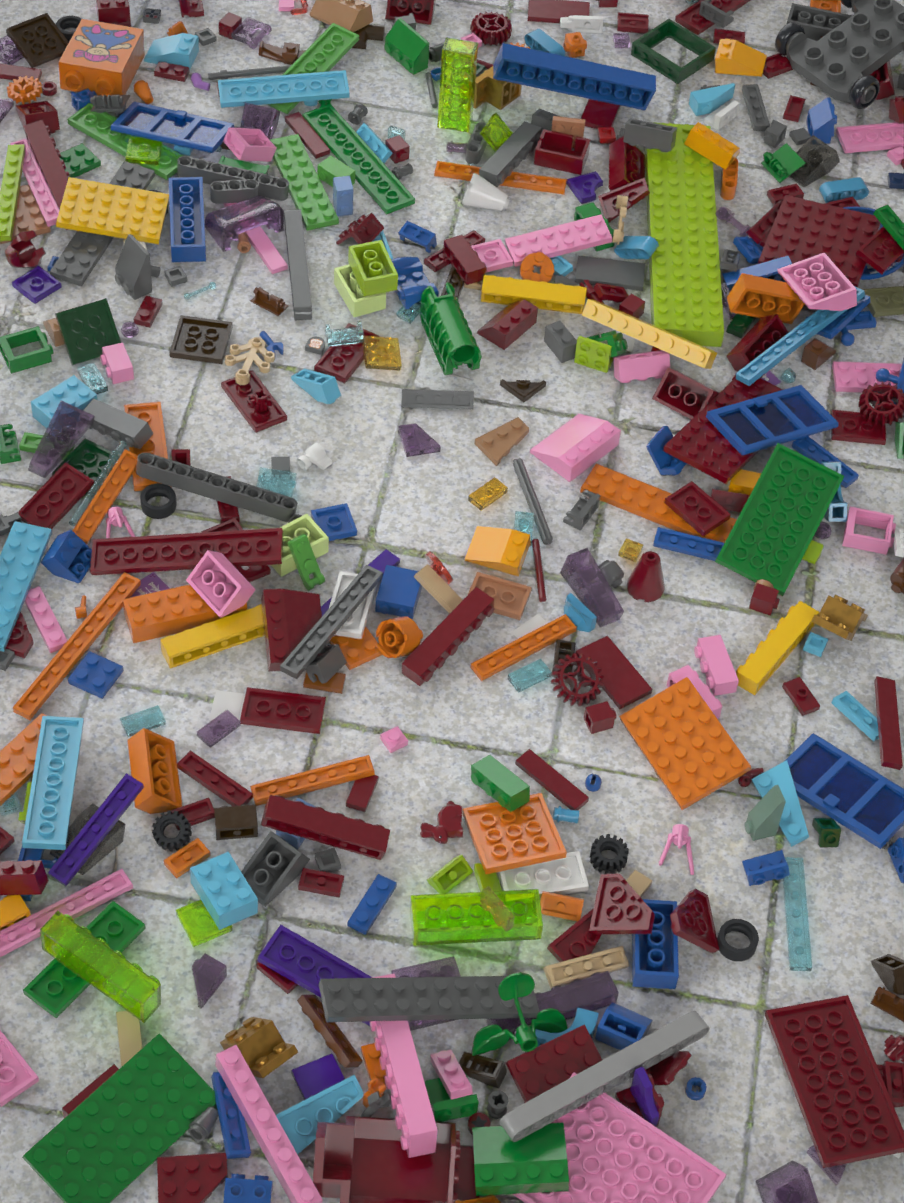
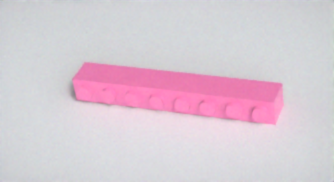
M237 1045L216 1054L215 1066L290 1202L323 1203V1199Z

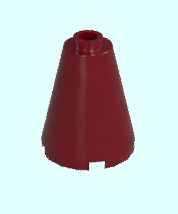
M652 551L642 554L627 580L629 595L636 600L642 599L645 600L644 602L649 603L661 598L665 589L660 556Z

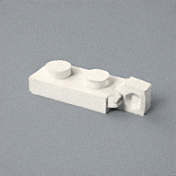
M578 15L561 17L560 28H568L572 32L602 33L604 18L603 16Z

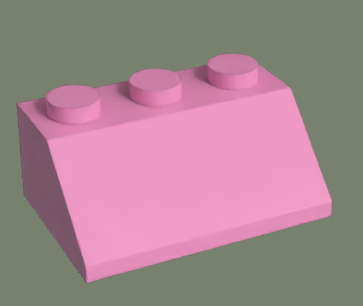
M207 550L186 579L192 588L221 618L245 605L256 590L222 553Z

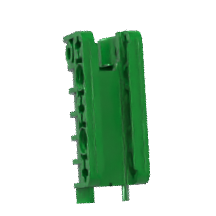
M448 282L445 287L448 295L437 297L433 287L428 286L421 295L420 306L422 326L445 376L453 374V368L458 369V365H463V363L467 364L471 370L479 369L482 358L481 351L477 346L475 338L472 336V331L468 327V322L460 308L458 298L455 297V289Z

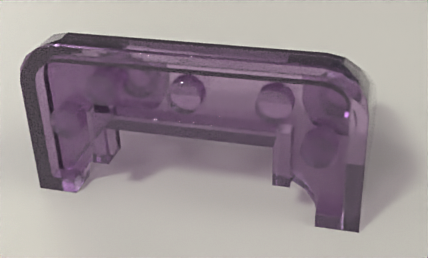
M256 196L210 212L205 218V228L223 252L231 250L230 244L233 240L238 241V234L265 225L268 229L273 228L276 233L284 231V211L282 207L263 196Z

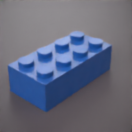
M642 899L654 912L655 918L651 934H632V987L676 989L679 978L678 936L672 932L670 915L677 907V901Z

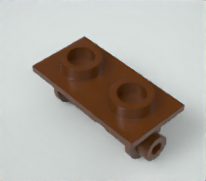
M261 287L254 289L253 293L255 296L250 300V302L276 316H279L289 307L282 298H278L273 294L269 295V292Z
M878 987L870 1004L904 1022V999L889 992L885 987Z

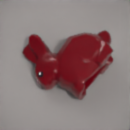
M448 801L447 805L442 807L438 813L437 826L428 823L421 824V837L433 838L440 844H446L448 838H463V827H461L462 806L455 804L453 801Z

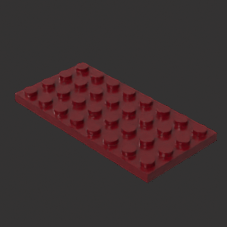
M733 379L664 446L663 451L727 484L759 451L741 455L706 418L707 411L765 394L745 385L739 380ZM771 401L764 407L759 408L754 404L753 407L748 408L773 435L789 421ZM786 405L795 414L796 410ZM740 410L720 416L746 445L766 440L762 433Z
M849 996L766 1010V1020L822 1167L827 1168L904 1152V1130Z

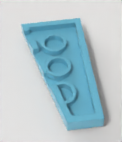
M787 760L751 779L761 798L774 785H779L786 801L779 827L790 846L792 847L809 838Z
M353 1075L276 1114V1117L296 1153L299 1154L316 1139L318 1122L334 1123L364 1096V1092L356 1076Z

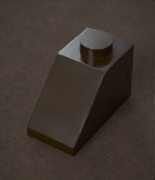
M891 954L872 960L871 964L887 990L897 995H904V960Z

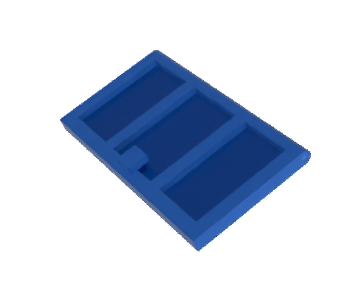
M134 101L111 125V131L214 153L222 144L228 128H234V123L189 114L182 110L175 111Z
M802 385L707 411L706 418L741 455L750 454L776 446L777 443H787L839 426L838 421Z
M811 734L786 759L799 798L879 849L904 825V789L818 735Z

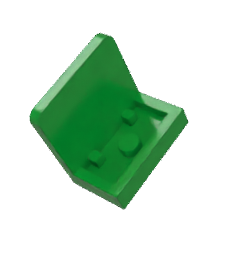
M616 330L601 334V337L599 334L587 337L598 342L607 340L608 345L612 346L611 357L627 353V341L623 338L621 332L616 333Z
M440 1078L425 1081L436 1122L469 1117L477 1113L479 1104L477 1094L451 1100Z

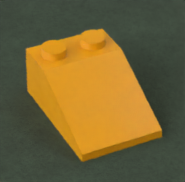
M720 39L715 57V73L762 77L767 55L737 40Z
M477 526L465 561L519 577L531 544L530 534L513 529Z

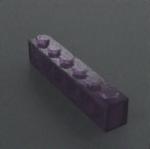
M606 971L594 973L582 980L576 979L562 987L555 986L550 991L544 993H535L539 1011L549 1008L557 1009L563 1014L565 1020L575 1018L577 1008L595 1011L610 1006L612 1002L617 1003L619 992L609 972ZM520 1018L487 1019L486 1021L487 1025H499L502 1030L508 1029L513 1035L516 1034L517 1028L522 1025ZM524 1018L526 1025L530 1027L531 1020L536 1018Z

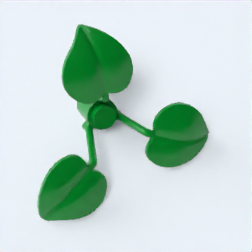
M522 972L511 974L501 981L498 993L504 1001L514 998L522 1025L517 1028L515 1035L508 1029L502 1030L499 1025H488L481 1028L474 1036L472 1055H480L501 1048L509 1041V1037L513 1039L515 1044L519 1043L522 1051L530 1052L538 1046L535 1029L549 1033H560L568 1029L567 1022L559 1010L549 1008L540 1011L536 1019L531 1020L530 1027L526 1025L518 997L529 995L534 990L535 982L529 974Z

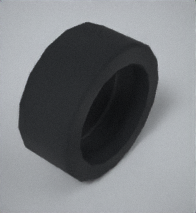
M65 16L56 22V26L68 42H70L75 31H65V29L77 28L82 19L78 16Z
M161 483L151 484L141 492V508L146 516L153 519H163L172 515L176 510V494L170 486ZM157 496L170 500L162 506H153L148 503L149 499Z
M743 919L726 921L721 926L717 937L719 951L724 957L732 961L742 962L750 959L755 954L759 942L756 928L750 922ZM730 932L743 933L750 940L749 947L744 949L732 947L725 940L726 934Z

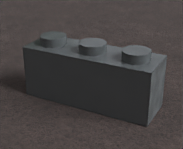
M630 118L625 123L623 142L631 146L641 145L646 149L655 148L661 152H669L675 146L677 127Z

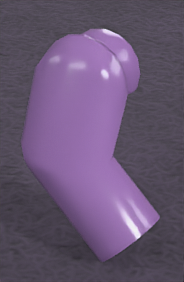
M195 72L192 74L191 81L194 87L209 91L210 83L202 81L199 73Z

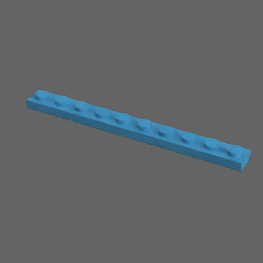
M855 287L858 302L865 297V291ZM817 310L738 371L736 379L750 386L847 310Z

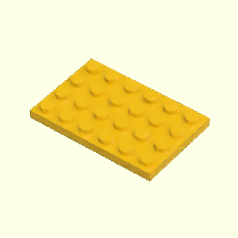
M69 177L57 217L56 227L127 239V236L132 234L137 241L159 244L169 203V194Z

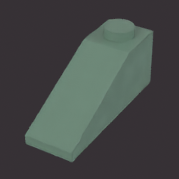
M774 785L748 813L744 826L747 834H750L753 841L776 836L786 803L779 785Z

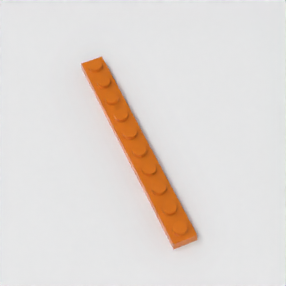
M125 572L121 575L13 706L14 713L28 720L33 718L121 610L123 599L130 598L141 585L140 579Z

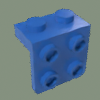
M663 426L647 444V450L660 475L675 476L681 473L687 463L663 451L664 446L673 438L668 426Z
M232 1174L231 1178H225L223 1203H271L273 1181H268L269 1176L255 1175L253 1180L245 1179V1174Z

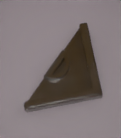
M502 379L500 386L524 403L546 387V381L530 382V380H516V382H507Z

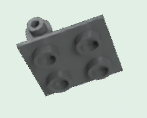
M94 95L90 98L91 104H94L91 112H120L124 109L130 95H108L107 97L106 95Z

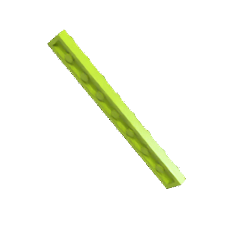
M25 144L8 145L0 190V241L12 240L26 151Z

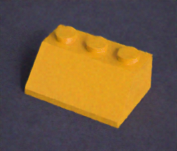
M699 122L691 129L684 143L725 170L740 154V148L734 145V143L726 140Z

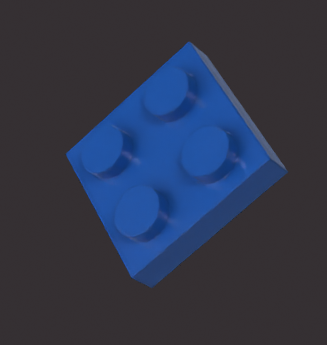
M347 503L311 510L312 520L329 537V541L357 536V528Z
M89 651L69 676L68 684L103 699L124 671L123 666Z

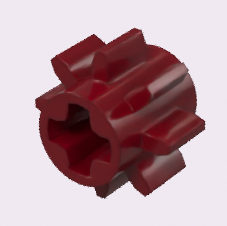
M264 389L255 390L254 395L250 394L251 408L254 407L255 410L262 412L266 411L268 406H272L271 393L267 394Z
M890 1035L884 1041L886 1043L884 1045L886 1047L884 1049L885 1054L893 1062L899 1059L904 1062V1037L899 1035L895 1038L893 1035Z

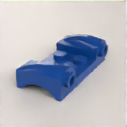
M418 257L391 259L398 273V286L395 292L405 309H409L413 304L421 301V295L428 286H432L436 296H439V291L434 283H430L424 274L423 265Z

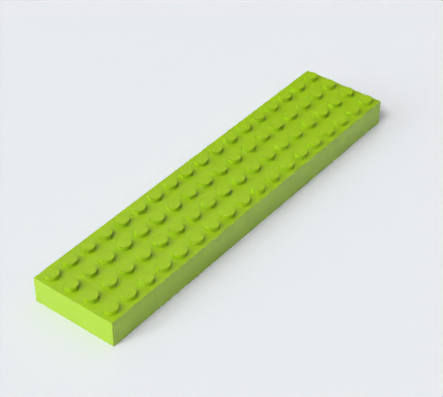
M657 123L677 127L675 146L669 152H661L655 148H644L645 177L650 194L646 196L648 236L653 237L659 244L649 258L651 324L701 346L721 347L724 336L713 162L684 144L695 125Z

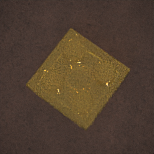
M363 337L366 369L401 370L402 364L398 338Z

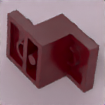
M96 0L98 22L132 27L128 0Z

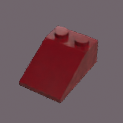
M48 101L15 105L23 129L24 125L43 120L44 125H48L51 134L55 133L56 130H60L58 112Z

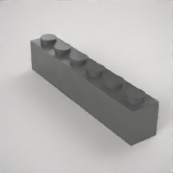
M524 121L479 169V175L495 187L503 184L506 177L510 176L512 171L519 166L520 162L525 160L527 155L534 150L540 140L542 127Z

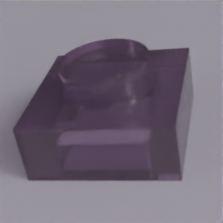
M613 33L614 48H630L629 33Z

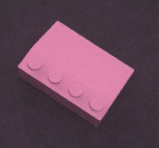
M825 253L778 269V273L809 309L843 311L857 306L856 288Z
M578 414L533 447L530 453L571 482L619 445L621 430L607 420Z

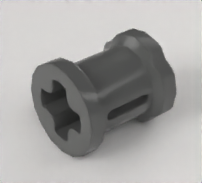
M361 103L356 104L354 110L348 114L349 121L356 125L360 124L362 117L367 115L368 109Z
M494 1091L489 1095L487 1111L490 1117L499 1119L506 1114L508 1105L506 1093Z

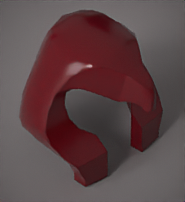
M34 230L20 232L6 248L5 256L12 267L33 268L41 264L42 257L46 252L43 247L36 250L30 241L37 237Z

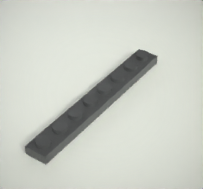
M366 565L280 665V671L298 679L383 578V572Z

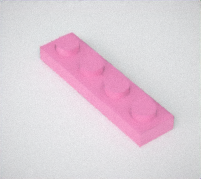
M40 586L32 588L28 591L24 602L49 652L58 651L68 640Z

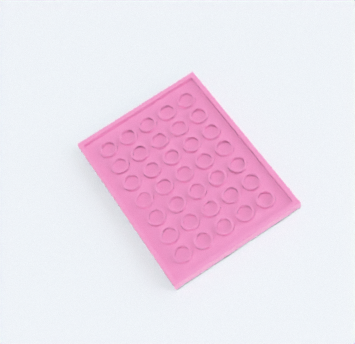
M603 1093L551 1122L564 1123L569 1191L513 1195L524 1203H709L727 1174L606 1093Z

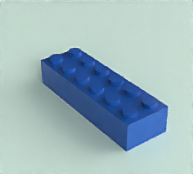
M202 177L169 178L172 262H206Z

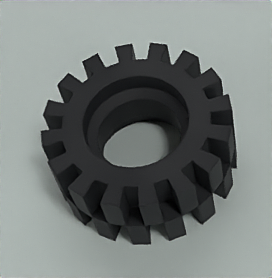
M167 811L168 814L166 815L163 812L160 814L162 817H157L155 819L156 823L152 825L154 828L152 830L153 837L162 849H168L170 852H173V849L178 851L180 850L179 847H184L186 842H190L189 836H192L191 825L182 813L179 814L178 811H174V813ZM170 824H176L180 828V832L175 838H167L164 835L165 828Z
M606 834V838L603 835L599 839L596 838L594 843H592L590 862L591 864L593 863V868L596 869L598 867V872L601 873L604 870L605 874H608L609 871L615 874L616 870L618 873L621 872L622 868H625L628 859L629 849L626 842L623 843L621 837L617 840L616 835L610 838V834ZM611 850L617 854V857L608 859L602 856L601 852Z

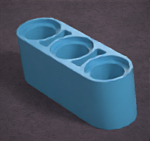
M536 29L524 37L526 45L533 50L565 56L564 48L541 29Z
M860 177L825 182L819 188L826 203L849 197L860 200L869 194V189Z
M624 236L623 242H620L614 251L623 259H649L659 244L650 236Z

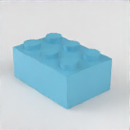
M73 375L32 400V415L54 436H57L83 420L80 413L93 399L98 400L97 394Z
M229 851L190 868L191 884L219 930L258 913V898Z

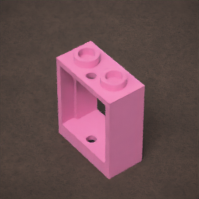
M229 127L223 140L234 155L242 161L271 162L277 149L260 129Z
M849 507L842 546L887 555L888 548H892L894 543V537H891L896 528V523H893L894 515ZM859 524L884 529V539L854 534V525Z

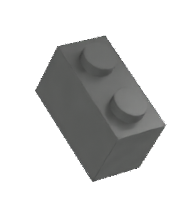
M561 320L546 325L544 342L559 361L564 363L574 359L577 340Z

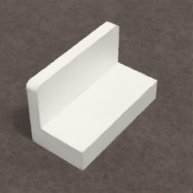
M734 100L728 106L721 105L705 117L704 122L717 130L721 129L738 116L740 103Z

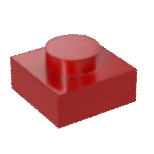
M614 127L598 128L599 143H613L616 141Z

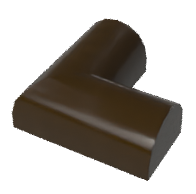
M368 24L355 31L354 33L359 35V41L352 48L366 49L368 40L383 41L385 25Z

